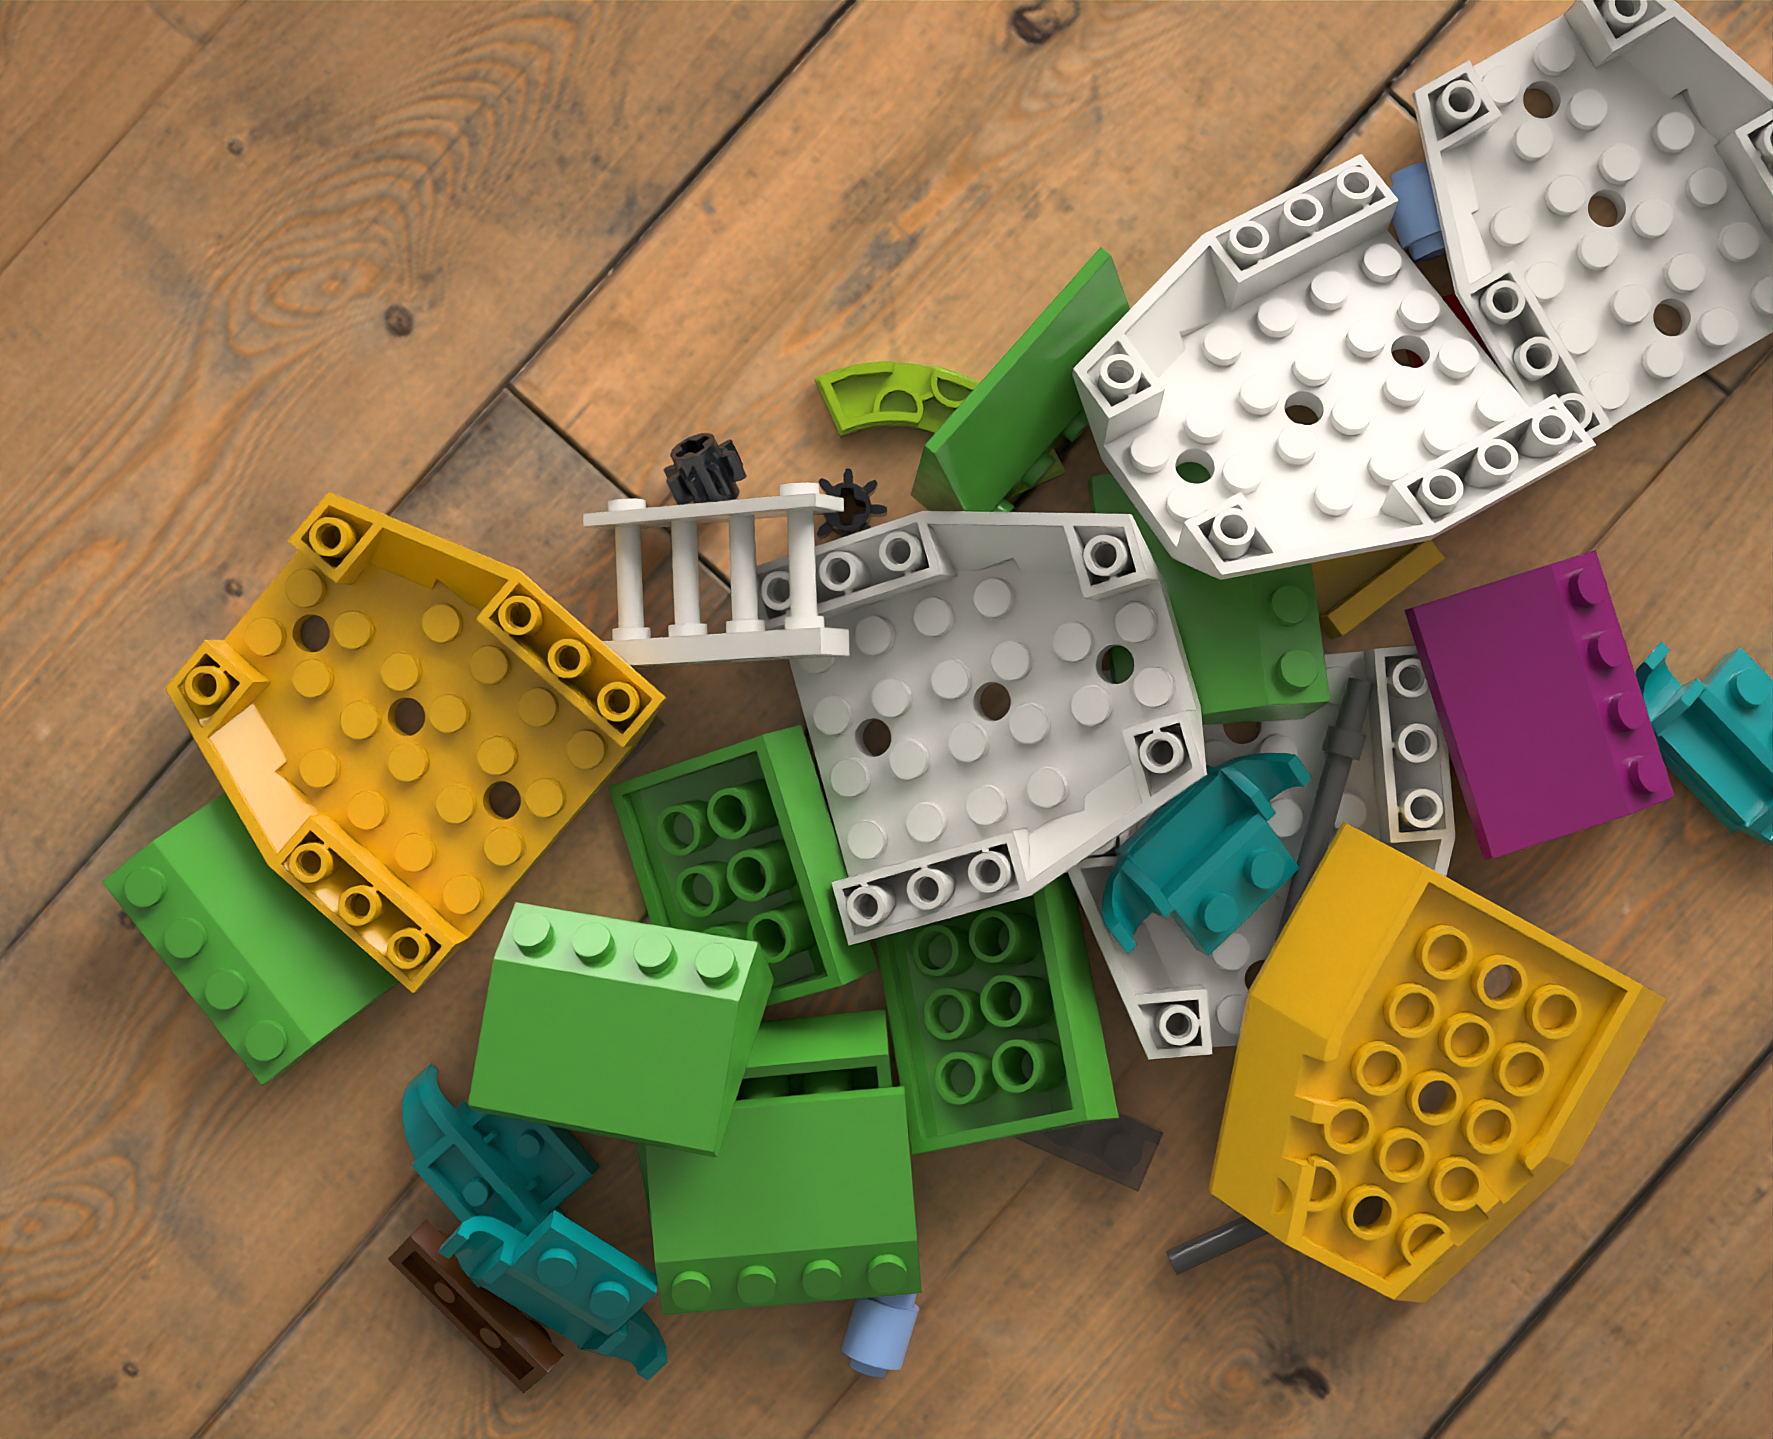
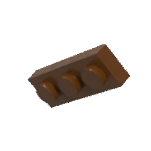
M426 1219L388 1260L524 1394L547 1375L564 1355L552 1344L549 1334L541 1325L528 1320L515 1306L482 1286L478 1288L461 1269L458 1259L454 1254L449 1259L439 1254L438 1251L441 1245L450 1235L437 1230Z

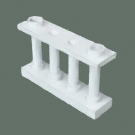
M788 483L779 485L780 496L646 508V500L615 499L607 501V512L583 514V527L615 531L618 628L612 629L613 641L602 642L633 669L850 656L849 629L824 627V616H817L813 515L844 512V498L820 494L819 484ZM787 517L791 617L784 618L785 629L765 631V620H758L755 519ZM728 522L732 621H726V633L708 634L707 624H701L697 524ZM671 527L675 624L668 625L669 637L651 638V628L644 627L641 529Z

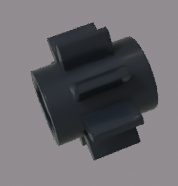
M710 433L693 435L677 444L670 453L674 464L664 468V473L667 477L666 482L677 505L688 504L691 501L695 504L735 500L740 492L736 482L747 477L742 467L743 463L732 440L729 439L718 445L714 435Z
M846 468L843 475L844 483L832 486L826 479L821 478L819 480V485L825 495L842 498V495H853L856 506L866 508L865 513L854 515L853 525L847 526L841 525L839 514L837 513L813 514L824 515L826 520L817 532V537L820 540L828 537L832 532L841 535L842 538L872 528L869 525L871 517L887 515V507L878 504L871 505L869 497L875 493L878 487L876 480L868 482L862 488L853 483V473L849 468Z

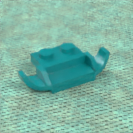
M1661 641L1637 668L1635 674L1665 766L1731 834L1741 831L1762 843L1773 845V680L1739 647L1726 654L1703 682L1696 678L1682 685L1667 667L1666 655L1670 649Z
M1260 753L1236 757L1215 767L1206 765L1207 775L1163 805L1115 851L1119 859L1106 882L1102 900V916L1105 926L1127 954L1137 946L1134 942V934L1137 928L1153 912L1163 918L1171 915L1194 948L1209 956L1300 869L1267 822L1276 814L1269 803L1271 799L1289 788L1304 787L1313 779L1297 755L1289 753Z
M432 1063L409 1082L404 1091L402 1101V1120L405 1137L416 1160L411 1166L462 1223L474 1216L493 1217L528 1236L553 1210L564 1216L565 1213L558 1205L600 1168V1165L568 1129L472 1111L465 1100L454 1108L440 1091L437 1084L439 1071Z
M553 1210L528 1236L493 1217L474 1216L464 1221L441 1245L438 1253L448 1259L454 1254L458 1259L461 1269L478 1288L482 1286L574 1342L580 1350L627 1360L636 1367L637 1374L647 1381L668 1363L666 1345L661 1333L647 1313L641 1309L657 1293L658 1282L656 1273L559 1212Z

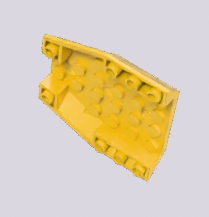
M328 492L288 539V542L298 550L226 638L224 640H204L168 683L165 690L268 866L407 989L415 993L480 930L637 746L667 697L521 570L337 494ZM314 615L322 617L327 622L330 630L328 643L317 652L309 650L301 639L303 623ZM406 698L418 701L425 712L423 727L413 735L401 731L395 721L396 708ZM501 781L515 786L521 797L520 808L511 818L497 815L490 806V792Z
M1343 821L1248 991L1208 1191L1293 1249L1393 1300L1426 1303L1574 1164L1667 999ZM1498 965H1508L1512 975L1509 988L1500 996L1487 997L1484 991V979L1487 973ZM1444 1081L1447 1087V1096L1444 1103L1434 1111H1421L1418 1104L1421 1090L1430 1082ZM1369 1196L1381 1197L1383 1209L1379 1218L1369 1225L1355 1224L1353 1214L1357 1204Z

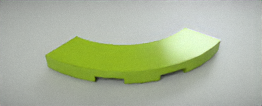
M894 361L857 364L814 378L840 438L856 432L885 427L910 428L935 434L980 383L961 373L942 367H931L913 363H894ZM1054 449L1049 454L1056 459V462L1035 487L1066 473ZM1022 483L1009 499L1031 489Z

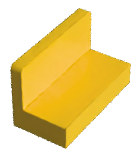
M1429 540L1312 562L1320 626L1330 639L1344 636L1442 562L1445 557L1434 542Z

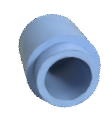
M1427 162L1416 163L1393 173L1390 176L1393 185L1389 189L1399 201L1392 217V223L1401 248L1404 251L1409 250L1413 263L1423 262L1446 254Z
M917 1294L855 1299L841 1346V1351L851 1358L849 1366L852 1369L865 1375L883 1378L886 1377L888 1370H900L902 1368L919 1312V1307L915 1304Z

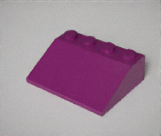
M1596 550L1404 610L1484 860L1494 859L1622 818L1675 797Z

